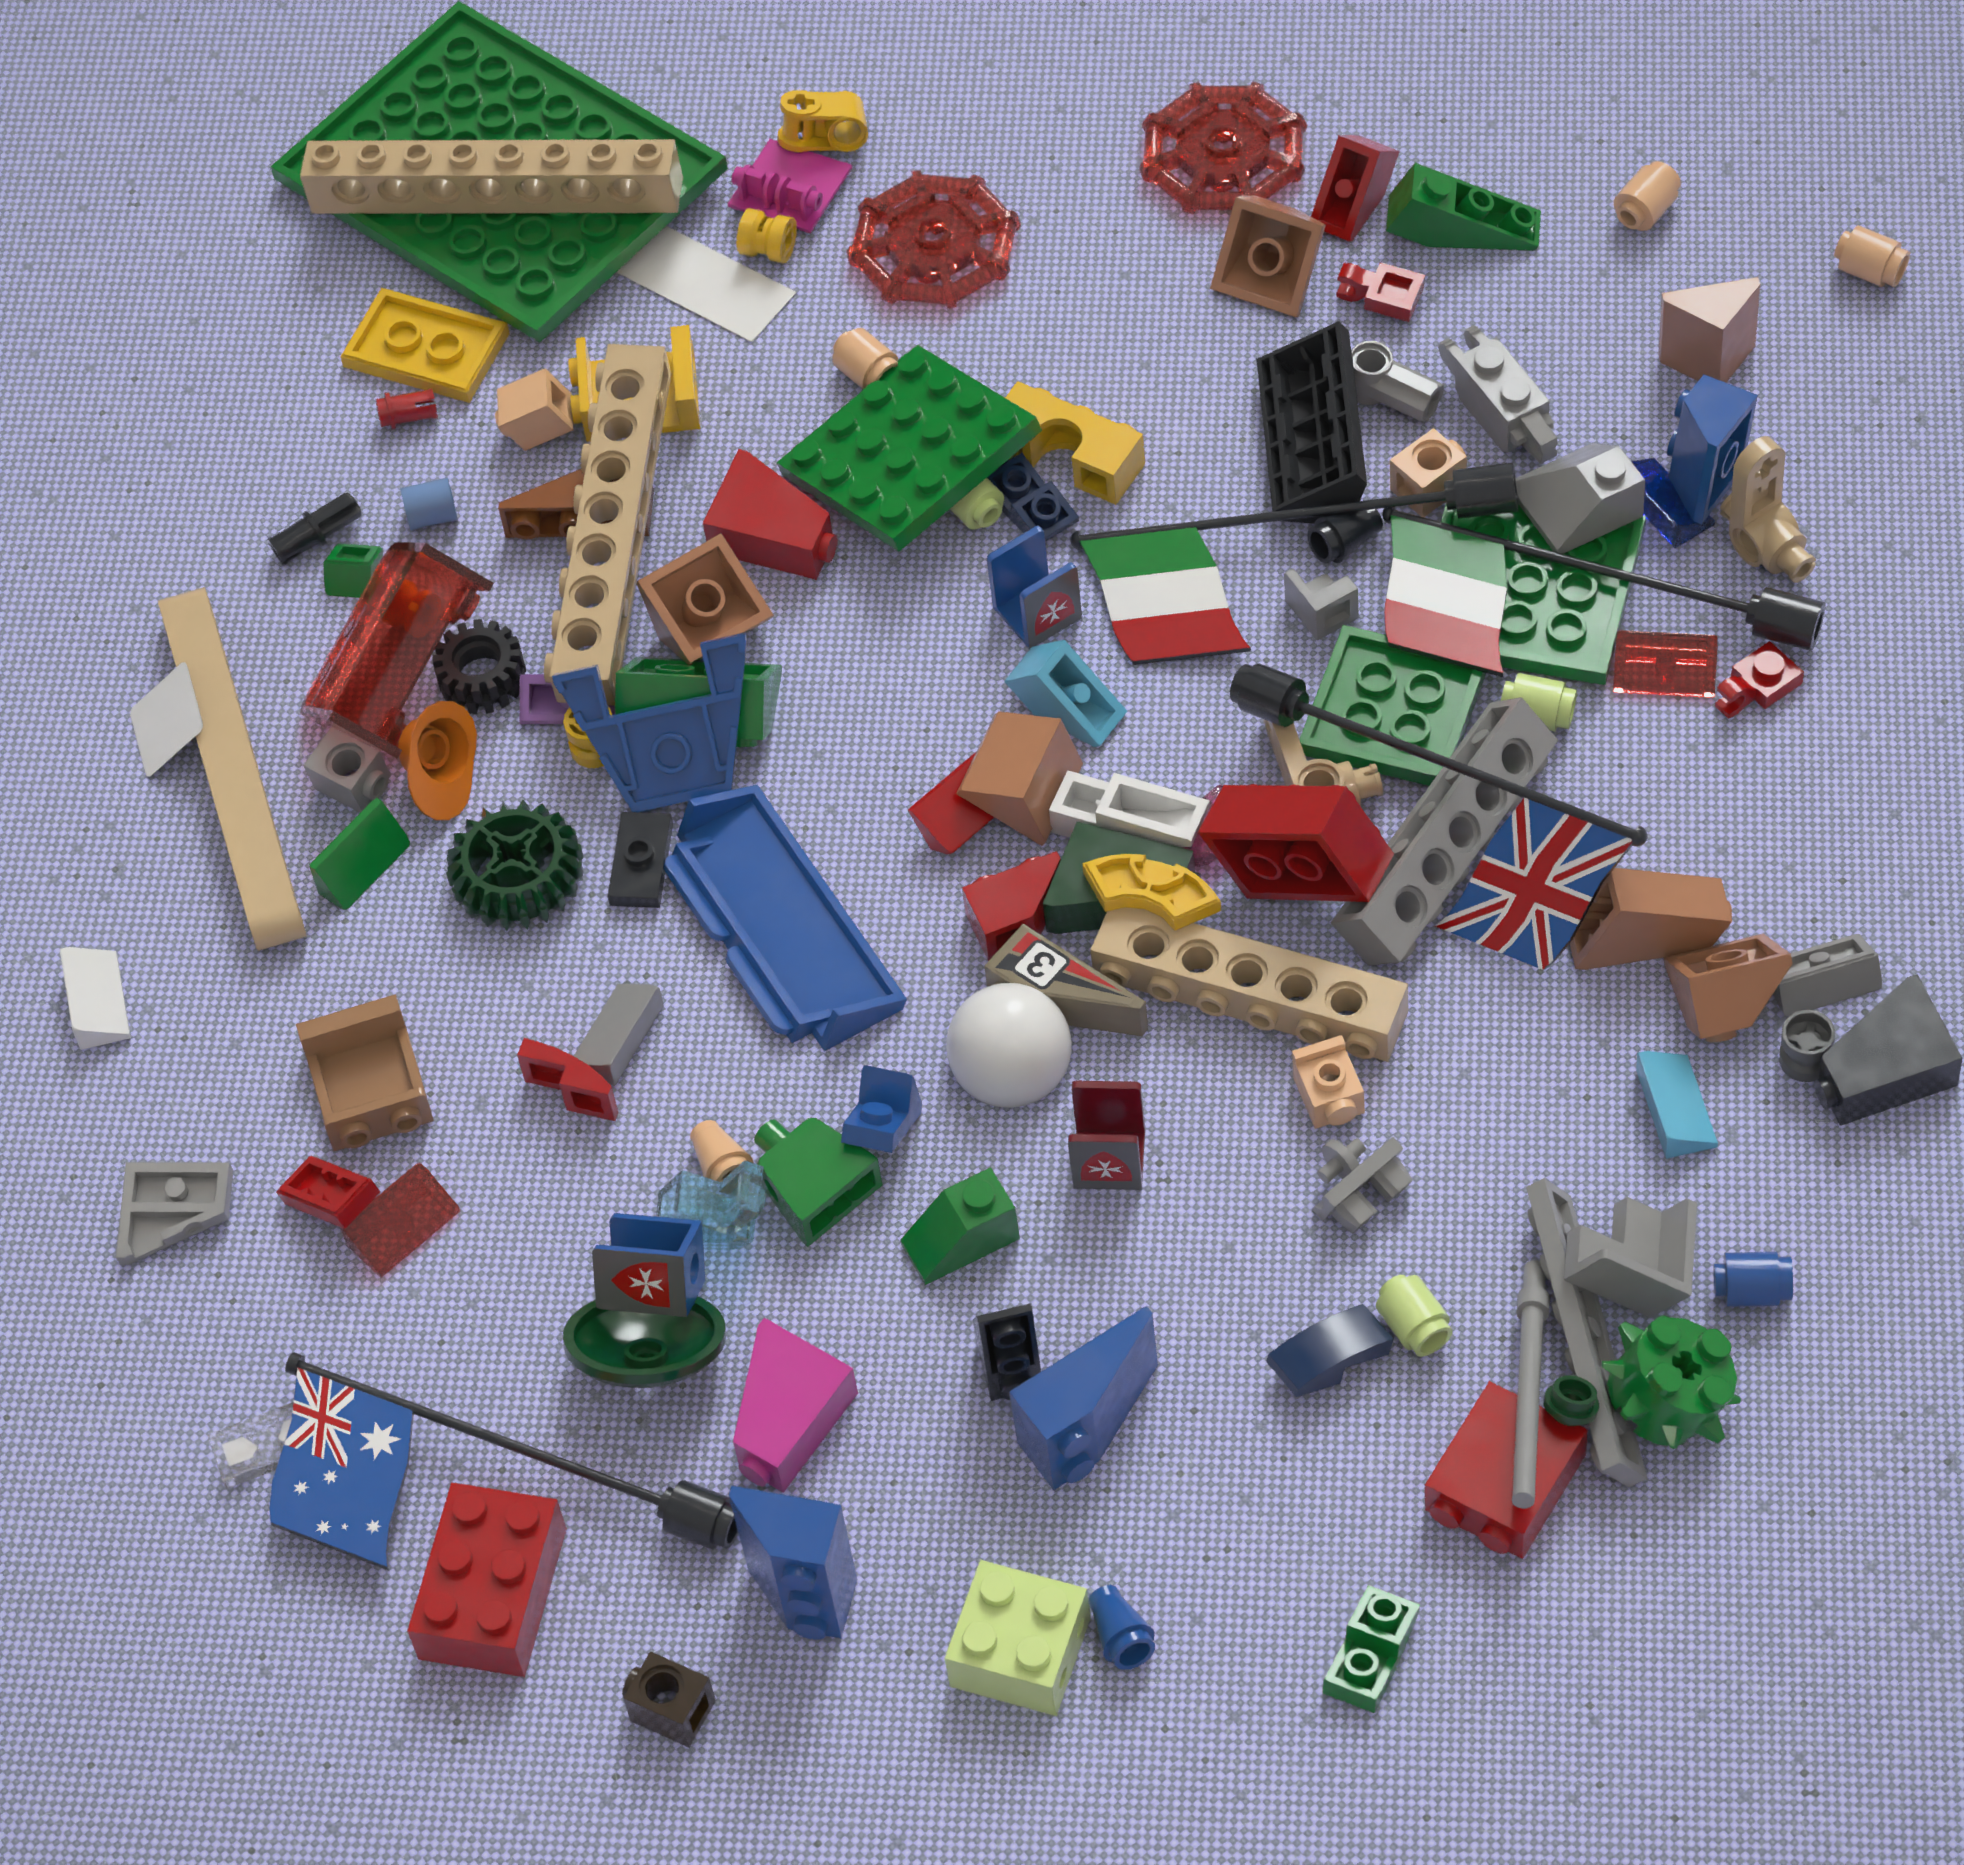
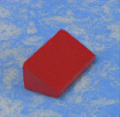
M976 752L908 809L909 814L931 850L947 855L952 854L995 818L956 794Z

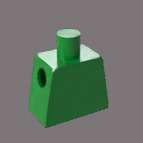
M817 1118L806 1119L792 1132H789L776 1119H772L763 1124L754 1137L755 1144L765 1152L757 1162L761 1185L800 1240L809 1247L883 1186L878 1158L863 1147L841 1143L842 1134Z

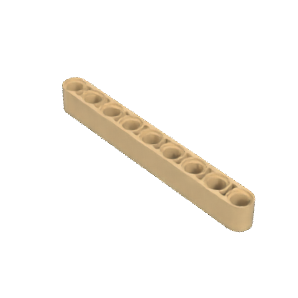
M202 587L158 600L175 665L177 667L182 662H185L189 670L203 722V728L196 736V740L256 949L261 951L307 937L206 588Z

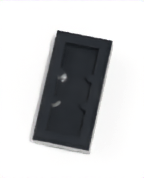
M621 812L608 890L610 906L660 908L666 873L663 867L669 855L673 829L671 814Z

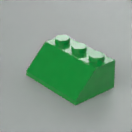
M635 657L616 672L615 715L711 694L704 660L688 665L682 659ZM745 663L737 747L757 746L758 740H764L772 732L782 677V665Z

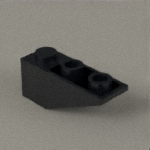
M1031 1303L979 1315L973 1319L976 1345L991 1401L1002 1398L1010 1400L1009 1392L1041 1372Z

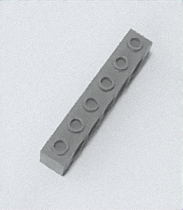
M1522 697L1491 702L1450 759L1525 787L1532 777L1544 769L1548 762L1547 756L1558 742V739ZM1443 767L1389 841L1388 846L1393 851L1394 856L1369 902H1345L1331 921L1332 926L1368 966L1389 963L1397 964L1404 961L1415 950V940L1425 926L1434 921L1442 912V903L1450 891L1467 877L1470 871L1468 866L1480 850L1489 845L1491 839L1496 834L1495 828L1505 814L1512 811L1520 803L1522 797Z

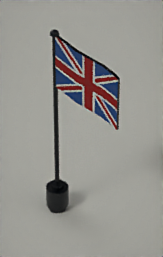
M1257 663L1253 666L1249 664L1241 666L1232 680L1230 687L1231 701L1237 703L1239 709L1243 712L1282 727H1288L1294 721L1300 720L1304 714H1308L1522 797L1523 800L1491 839L1461 898L1446 917L1435 927L1539 969H1547L1570 944L1603 882L1632 846H1642L1647 841V831L1642 826H1639L1636 830L1310 705L1306 684L1300 678Z

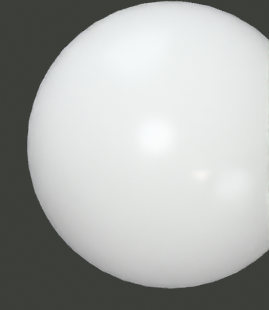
M1001 983L977 991L962 1003L951 1020L947 1034L946 1050L949 1066L954 1077L969 1095L991 1106L1013 1108L1032 1104L1047 1096L1057 1087L1070 1063L1072 1041L1065 1016L1048 996L1027 985Z

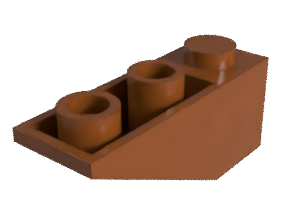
M582 469L499 502L498 510L505 537L526 540L541 537L567 538L569 526H576L578 514L574 512V491L576 485H583L585 473L582 472ZM614 479V480H611V481H609V482H615V481H617V480H619V479ZM653 487L644 536L650 535L654 495ZM607 520L602 522L601 524H606L613 520Z

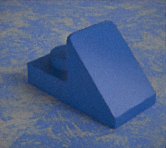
M864 1065L861 1070L858 1104L843 1122L841 1143L892 1153L922 1112V1101L914 1077L903 1072Z

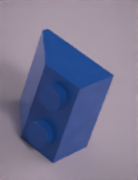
M1703 374L1691 391L1685 389L1681 393L1674 411V416L1679 418L1678 428L1673 433L1667 448V455L1672 457L1668 478L1692 521L1703 524L1732 486L1734 464L1741 452L1748 446L1758 398L1757 394Z

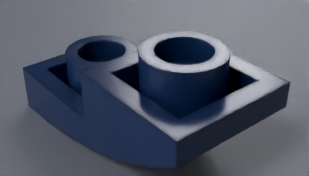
M1023 453L1005 462L987 477L1004 495L1003 513L1023 533L1035 526H1040L1044 531L1046 542L1079 522V516L1054 483L1049 481L1045 484Z
M1361 1304L1323 1319L1294 1335L1270 1352L1266 1362L1294 1396L1299 1397L1341 1384L1344 1370L1347 1367L1389 1355L1394 1338L1368 1308Z

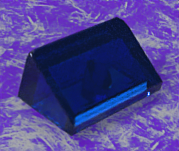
M1655 458L1631 461L1645 479L1643 515L1675 549L1715 525V520L1710 515L1703 524L1692 521L1669 479V473Z

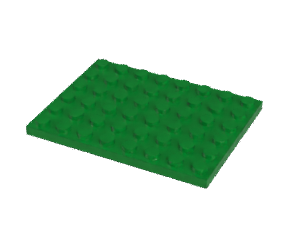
M458 1L271 165L270 168L276 181L307 199L300 177L307 141L675 139L683 175L678 213L331 214L540 343L728 169L726 156Z

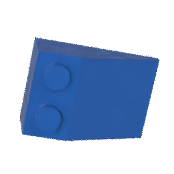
M1147 1305L1009 1392L1017 1443L1053 1490L1067 1482H1078L1092 1471L1094 1465L1104 1455L1156 1370L1158 1360L1153 1313Z

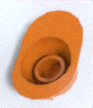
M438 701L427 706L418 718L412 720L403 729L398 741V756L401 765L407 772L408 789L413 802L424 815L433 820H450L459 815L468 803L472 787L477 731L474 720L466 708L454 701Z

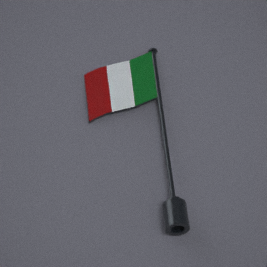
M1513 462L1453 470V480L1444 481L1445 491L1081 535L1078 530L1071 535L1070 542L1075 549L1082 550L1083 548L1101 582L1115 636L1125 655L1133 665L1250 652V646L1242 638L1231 617L1217 565L1201 538L1199 530L1446 501L1447 510L1456 509L1458 519L1513 513L1519 511Z
M1395 507L1384 508L1382 511L1383 520L1388 524L1391 523L1393 561L1384 607L1385 635L1388 647L1503 677L1500 663L1499 639L1507 594L1504 549L1746 613L1745 623L1753 625V636L1813 651L1822 627L1826 603L1765 587L1761 596L1753 594L1750 603L1397 511Z

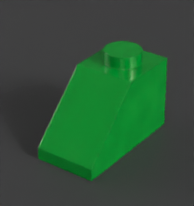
M990 1167L944 1189L900 1239L901 1246L924 1285H927L1020 1240L1016 1208Z

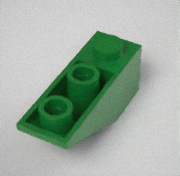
M1414 163L1389 194L1386 232L1426 247L1536 251L1539 247L1541 210Z

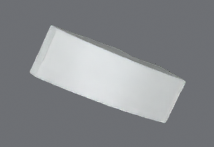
M1067 770L1049 808L1050 825L1052 826L1051 833L1070 837L1076 822H1081L1180 848L1192 847L1209 810L1210 800L1117 773H1113L1110 782H1106Z

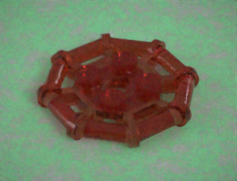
M1199 81L1189 84L1188 91L1159 112L1149 113L1142 122L1145 140L1143 162L1139 166V172L1143 180L1156 184L1182 205L1183 212L1192 215L1197 210H1232L1236 197L1255 195L1269 199L1290 182L1300 181L1305 173V166L1302 163L1303 133L1307 129V123L1304 116L1290 111L1264 90L1263 84L1255 81L1251 82L1250 85H1201ZM1219 104H1231V109H1219ZM1194 108L1196 109L1195 111H1193L1191 114H1189L1188 116H1186V117H1185L1184 119H1182L1181 121L1179 120L1180 118H1182L1184 115H1186L1188 112H1190V111L1193 110ZM1259 109L1271 120H1265L1255 110ZM1166 136L1177 140L1174 150L1162 153L1163 139ZM1284 137V154L1270 149L1271 139ZM1217 141L1222 144L1230 141L1233 142L1231 147L1225 149L1216 148L1214 144ZM1180 168L1193 180L1188 187L1169 171ZM1265 168L1274 171L1254 187L1251 186L1249 180ZM1209 186L1212 190H1214V191H1216V192H1204V191H1205L1206 187ZM1235 186L1238 190V192H1228L1232 190Z
M921 170L911 171V177L878 196L862 200L858 205L860 216L853 243L847 249L846 255L849 264L859 268L881 292L882 300L890 304H894L897 301L946 305L947 309L956 308V302L994 280H1004L1010 273L1011 269L1008 262L1015 233L1021 227L1018 213L1007 209L985 185V179L974 174L970 178L922 174ZM935 194L947 195L948 201L936 200ZM977 203L986 215L979 216L971 208L970 204ZM880 223L888 225V231L885 230L883 237L873 239L876 225ZM929 232L935 236L943 233L941 238L937 240H926L925 234ZM996 233L992 252L982 248V236ZM888 256L897 267L890 275L875 258ZM972 263L979 266L976 270L952 283L950 276ZM911 277H915L920 283H909L907 281ZM940 280L941 285H931Z

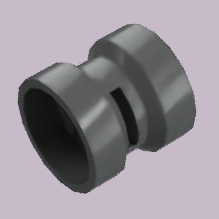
M1801 1010L1794 1012L1786 1018L1782 1026L1779 1064L1783 1072L1790 1078L1799 1082H1813L1819 1078L1821 1056L1834 1045L1835 1041L1834 1025L1825 1014L1815 1010Z

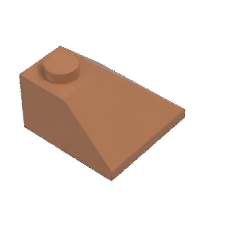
M1255 195L1236 197L1210 289L1293 317H1299L1326 225L1298 209Z
M1764 933L1663 958L1665 969L1687 1028L1698 1038H1705L1707 1042L1730 1040L1737 1036L1736 1030L1752 1027L1793 964L1791 953Z

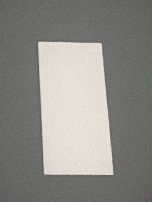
M668 226L660 231L616 272L750 342L754 341L797 293Z

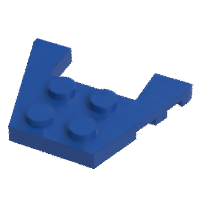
M746 632L700 643L711 691L709 695L610 715L598 664L552 675L555 687L563 695L574 713V718L582 731H585L599 754V759L632 812H641L683 803L692 798L733 789L747 648Z

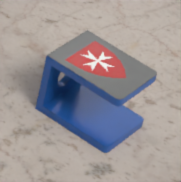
M1040 526L1033 527L987 556L993 609L1029 649L1082 618L1078 569L1070 562L1049 574L1045 534Z
M614 1213L609 1220L611 1246L596 1245L592 1251L597 1308L687 1317L706 1281L702 1221Z

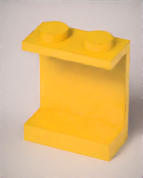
M690 326L670 327L672 352L666 353L671 370V380L662 433L700 429L696 361ZM585 337L576 338L577 357L568 359L572 387L578 386L579 391L578 395L570 396L571 411L574 424L582 423L586 442H591L592 432L589 431L588 427L589 407L591 403L598 402L599 392H597L595 386L596 367L598 363H604L605 359L590 361Z

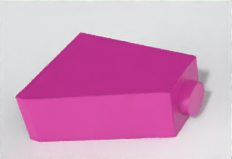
M765 1317L757 1328L733 1445L739 1464L738 1468L748 1480L762 1487L768 1483L784 1493L857 1396L858 1390L854 1370L851 1366Z

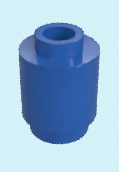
M1777 1251L1725 1252L1723 1263L1713 1265L1714 1295L1724 1296L1726 1307L1779 1306L1780 1300H1793L1791 1256L1778 1257Z

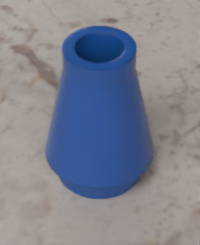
M1105 1585L1096 1589L1088 1599L1104 1658L1122 1670L1133 1669L1144 1664L1155 1651V1632L1153 1628L1122 1597L1116 1586Z

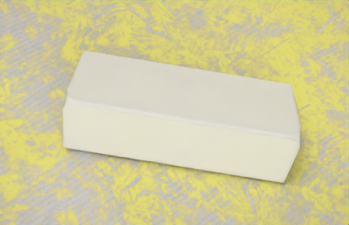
M75 947L60 948L71 1026L80 1050L130 1039L131 1035L116 951Z

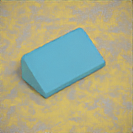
M1654 1051L1638 1052L1636 1072L1665 1158L1668 1159L1717 1148L1718 1142L1688 1055Z

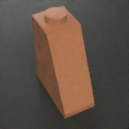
M1614 868L1603 882L1576 935L1570 942L1575 969L1588 970L1652 960L1713 946L1732 923V907L1726 898L1721 878Z

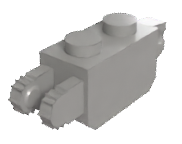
M1473 325L1465 329L1466 331L1463 333L1465 343L1470 349L1469 351L1463 353L1459 346L1450 338L1440 342L1438 345L1440 356L1455 376V389L1460 401L1502 452H1510L1522 445L1539 464L1557 456L1556 445L1558 442L1556 435L1551 430L1554 428V422L1549 415V399L1497 337L1489 340L1478 326Z

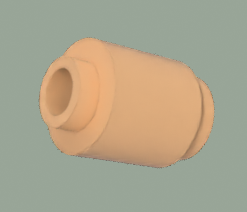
M1654 161L1650 165L1642 166L1614 198L1613 204L1618 220L1629 229L1640 231L1651 229L1678 197L1681 180L1677 172L1668 164L1660 161Z
M1857 225L1852 232L1845 231L1841 235L1834 252V257L1840 259L1838 268L1843 272L1879 287H1883L1885 284L1896 287L1909 263L1910 251L1901 248L1902 244L1899 241Z
M856 328L843 333L834 344L832 358L834 366L863 390L870 383L878 381L885 371L898 366L897 355L864 328Z

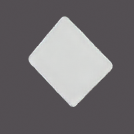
M185 662L179 664L136 703L130 711L143 767L148 777L158 771L197 736L203 728L195 692Z

